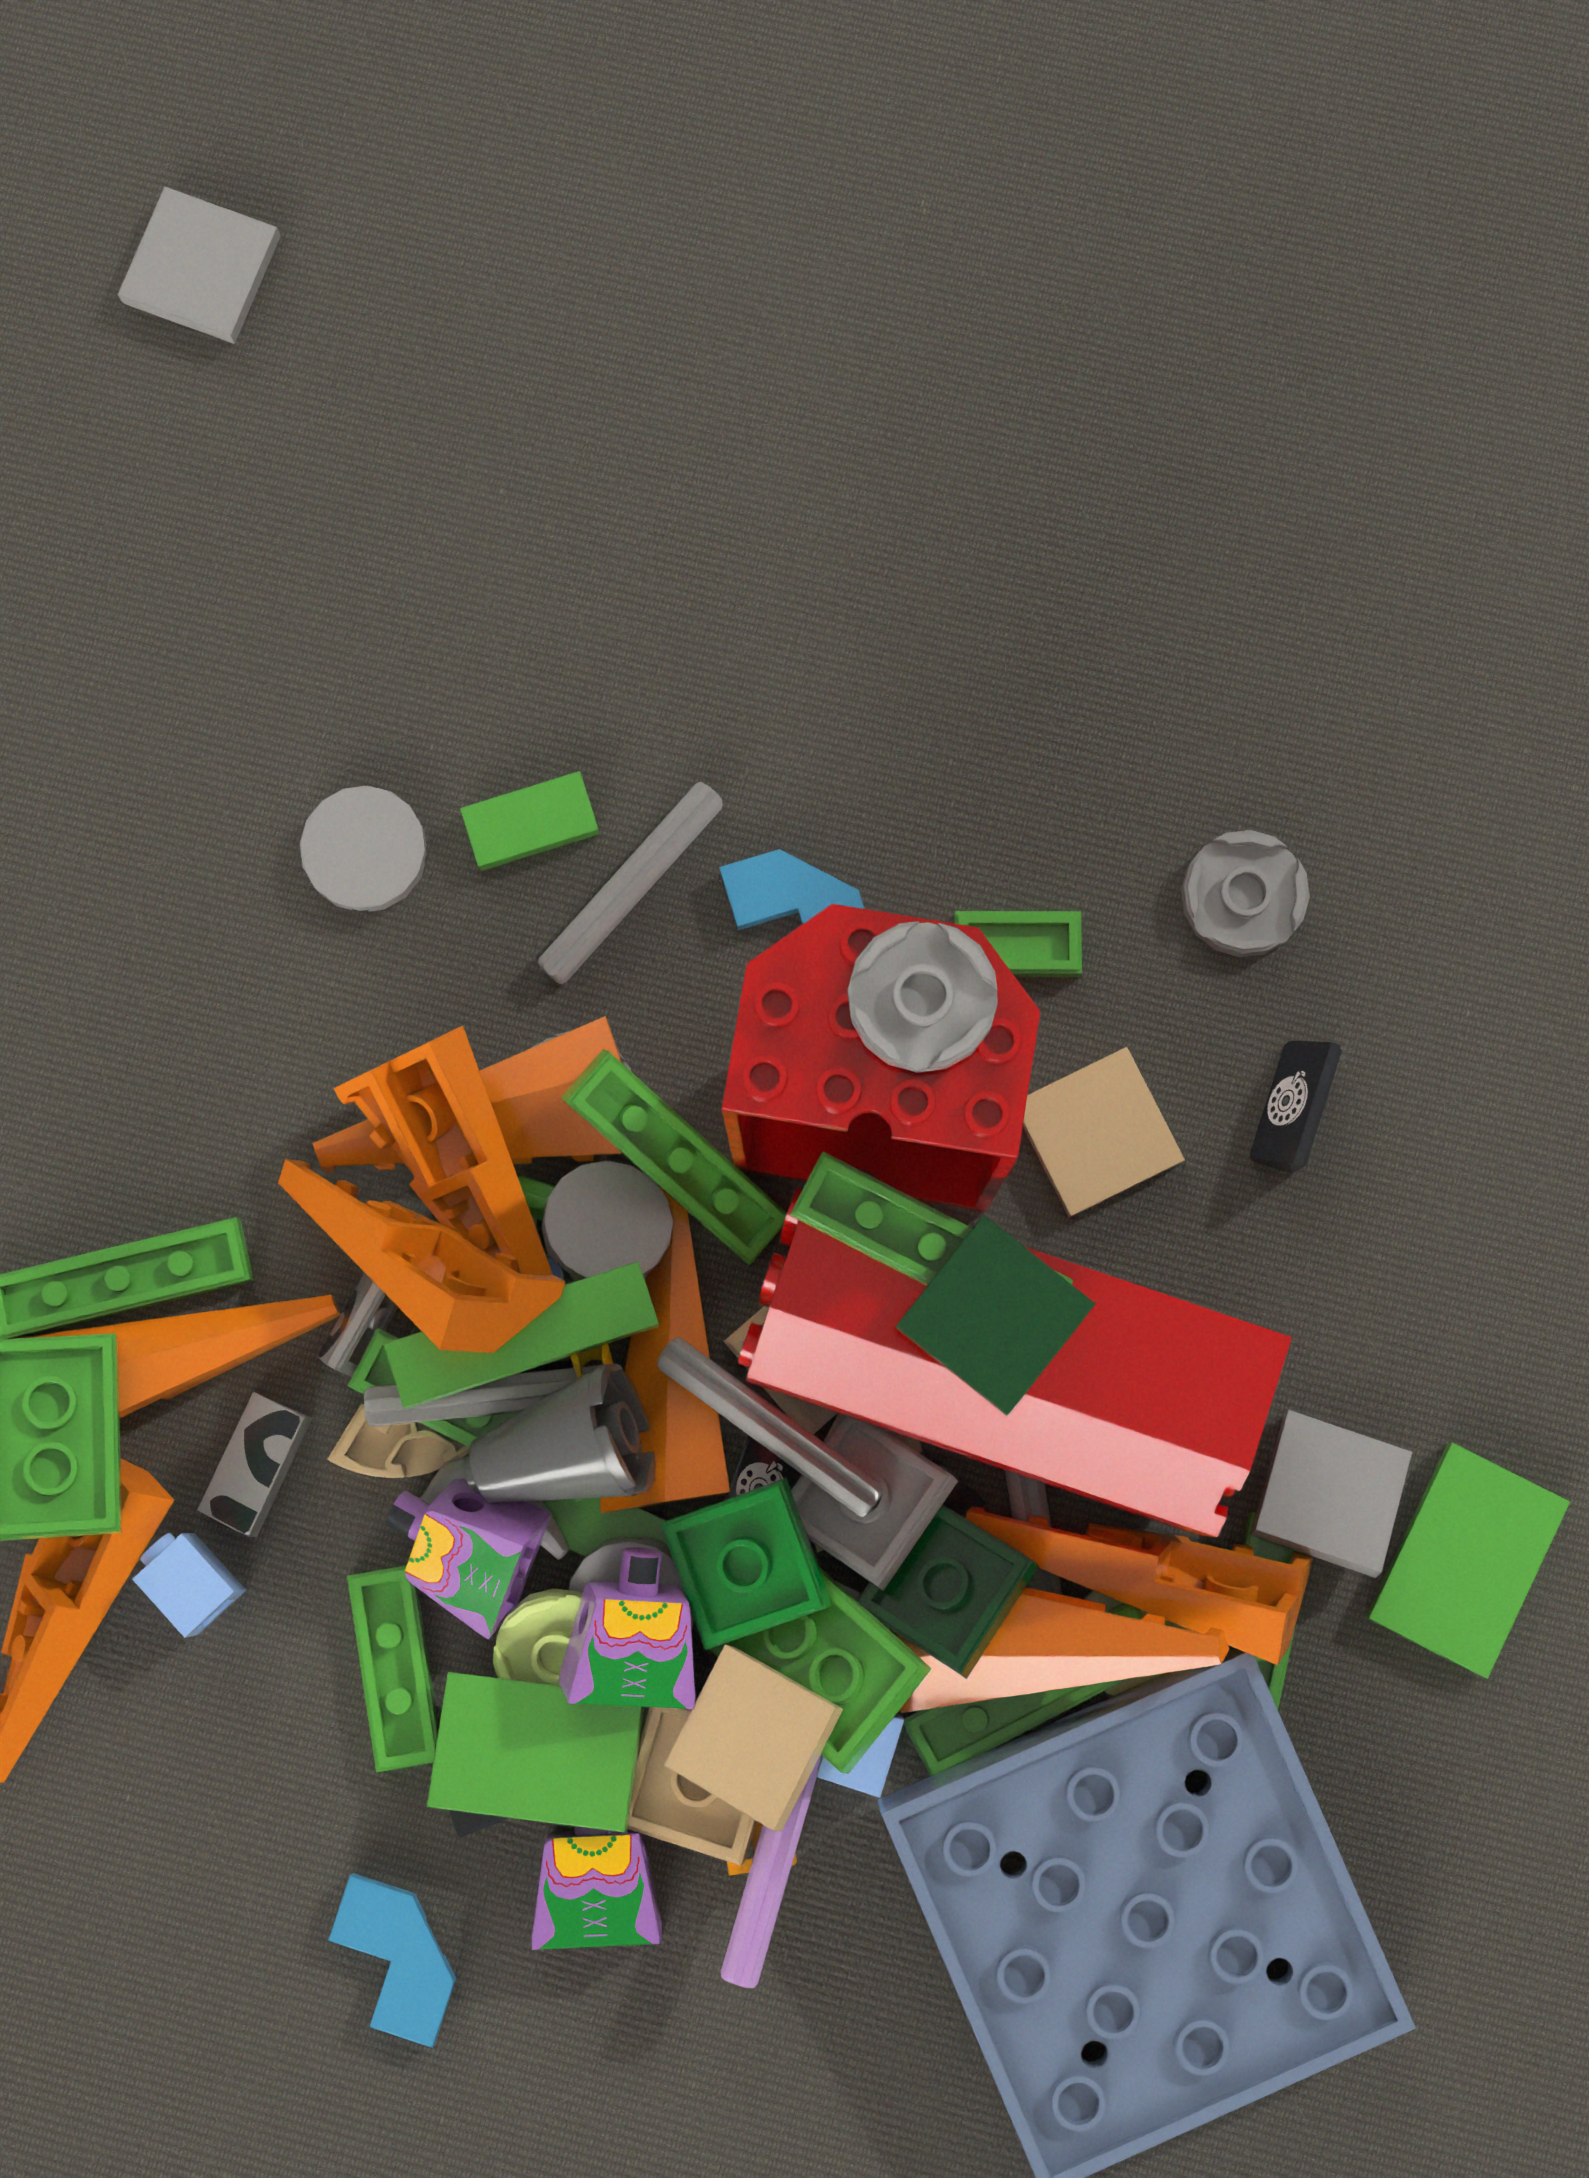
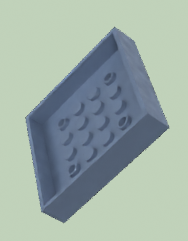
M1229 1645V1651L1220 1665L1164 1673L877 1800L883 1820L1036 2178H1085L1416 2029L1256 1659L1253 1655ZM1196 1769L1205 1771L1207 1775L1205 1787L1198 1792L1187 1791L1185 1788V1778L1188 1773ZM1010 1851L1019 1852L1024 1856V1864L1016 1873H1006L1000 1868L1001 1858ZM1276 1958L1286 1959L1288 1962L1286 1974L1279 1979L1268 1978L1266 1974L1268 1964ZM1090 2041H1099L1105 2046L1103 2055L1096 2061H1086L1081 2057L1082 2048Z

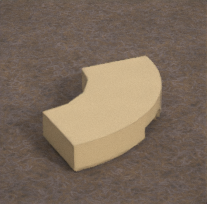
M361 1404L327 1460L342 1468L374 1477L405 1478L438 1471L453 1460L468 1456L470 1447L420 1422L370 1426L365 1418L364 1404Z

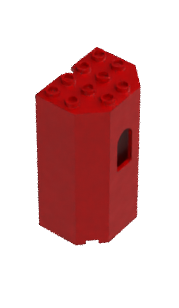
M831 904L746 964L722 1104V1113L733 1163L741 1172L807 1182L822 1152H825L919 1201L986 1212L1018 1158L1041 1011L979 927ZM917 921L919 923L929 922L936 925L941 923L958 928L979 944L995 970L998 999L990 1032L972 1055L947 1069L913 1072L888 1065L865 1047L851 1022L848 1001V987L855 961L872 939L900 923Z
M795 1189L783 1224L780 1244L790 1247L788 1255L785 1257L774 1253L759 1299V1305L769 1308L764 1326L751 1322L738 1359V1364L750 1367L746 1382L1195 1535L1218 1537L1228 1514V1507L1219 1505L1222 1495L1231 1497L1235 1490L1240 1491L1251 1470L1292 1337L1025 1247L1050 1268L1074 1280L1072 1285L1096 1303V1305L1012 1412L1005 1416L895 1328L896 1324L926 1288V1285L790 1216L802 1192V1189Z

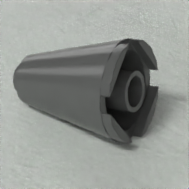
M613 1364L595 1367L473 1440L470 1445L469 1455L464 1458L463 1462L465 1478L470 1489L475 1494L481 1493L483 1498L489 1503L635 1496L650 1491L655 1481L654 1452L643 1453L639 1433L650 1430V1426L638 1392L628 1375L622 1369L611 1372Z

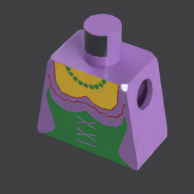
M462 1478L454 1479L431 1504L408 1491H403L390 1509L386 1525L415 1541L404 1572L407 1580L477 1633L489 1639L503 1623L509 1611L518 1604L552 1513L527 1502L489 1503L483 1498L481 1493L475 1494L470 1489L466 1479Z
M640 1547L625 1548L622 1553L619 1582L589 1581L585 1585L559 1675V1684L569 1704L694 1709L695 1686L689 1602L679 1587L659 1584L662 1553L659 1551Z
M574 1826L572 1831L550 1832L545 1839L532 1932V1950L660 1944L663 1935L662 1920L644 1834L629 1829L627 1833L576 1826Z

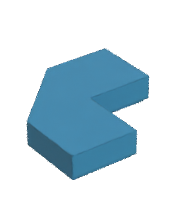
M781 849L719 867L738 931L795 913H799L801 923L804 924L831 904L864 909L858 889Z
M352 1873L349 1876L328 1941L391 1961L370 2027L433 2048L456 1982L455 1974L445 1954L443 1955L426 1921L425 1912L415 1893Z

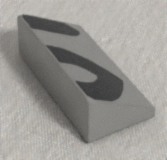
M366 1273L362 1276L318 1355V1358L327 1366L351 1377L356 1371L376 1329L386 1330L398 1309V1306Z
M253 1392L198 1507V1511L248 1537H257L313 1418Z

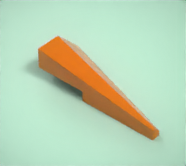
M606 1016L480 1070L513 1164H532V1158L572 1156L576 1162L594 1161V1155L622 1154L561 1099L562 1095L603 1049L609 1051L622 1063ZM368 1119L313 1143L314 1151L323 1172H335V1166L373 1165L378 1170L396 1169V1163L403 1162L391 1147L380 1150L370 1137L375 1127Z
M463 1025L334 1088L343 1104L355 1102L375 1127L370 1137L380 1150L391 1147L411 1171L414 1179L410 1182V1187L440 1224L467 1235L468 1242L494 1258L497 1253L502 1252L517 1258V1273L543 1276L552 1274Z
M285 1159L278 1184L439 1350L494 1353L562 1295L565 1281L552 1274L545 1276L517 1273L518 1259L502 1252L497 1253L494 1258L468 1242L467 1235L392 1201L378 1202L369 1200L364 1203L357 1199V1185L346 1180H338L336 1185L312 1171L310 1169L311 1164L292 1159Z
M661 1187L659 1188L668 1200L673 1219L670 1245L660 1263L644 1278L659 1327L631 1336L624 1370L638 1392L649 1422L650 1430L639 1433L643 1453L654 1452L656 1462L655 1481L650 1491L635 1496L601 1497V1513L656 1506L664 1503L730 1493L718 1412L662 1372L657 1365L661 1352L675 1337L682 1338L710 1359L688 1212Z
M332 1295L19 1338L116 1333L118 1336L119 1417L122 1418L161 1398L169 1400L339 1317L341 1312Z
M120 1458L122 1533L39 1538L33 1553L25 1554L1 1653L11 1656L12 1659L4 1691L0 1693V1783H4L174 1502L170 1494L147 1470Z
M972 1507L966 1514L967 1520L1032 1559L1038 1565V1568L1150 1614L1165 1617V1620L1194 1632L1205 1634L1211 1627L1223 1629L1229 1646L1275 1665L1279 1664L1290 1646L1313 1556L1293 1552L1290 1562L1287 1564L1254 1556L1253 1547L1248 1545L1233 1544L1232 1550L1192 1542L1188 1537L1093 1523H1089L1085 1534L1081 1535L1049 1527L1048 1517L1029 1515L1026 1522L984 1512V1508Z
M1025 1587L967 1679L890 1630L932 1668L900 1709L901 1713L1220 1665L1229 1651L1223 1629L1211 1627L1205 1634L1166 1626L1165 1617L1147 1613L1139 1620L1106 1613V1604Z

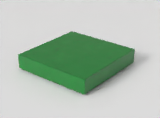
M787 1478L669 1519L660 1524L705 1650L826 1609L832 1605Z

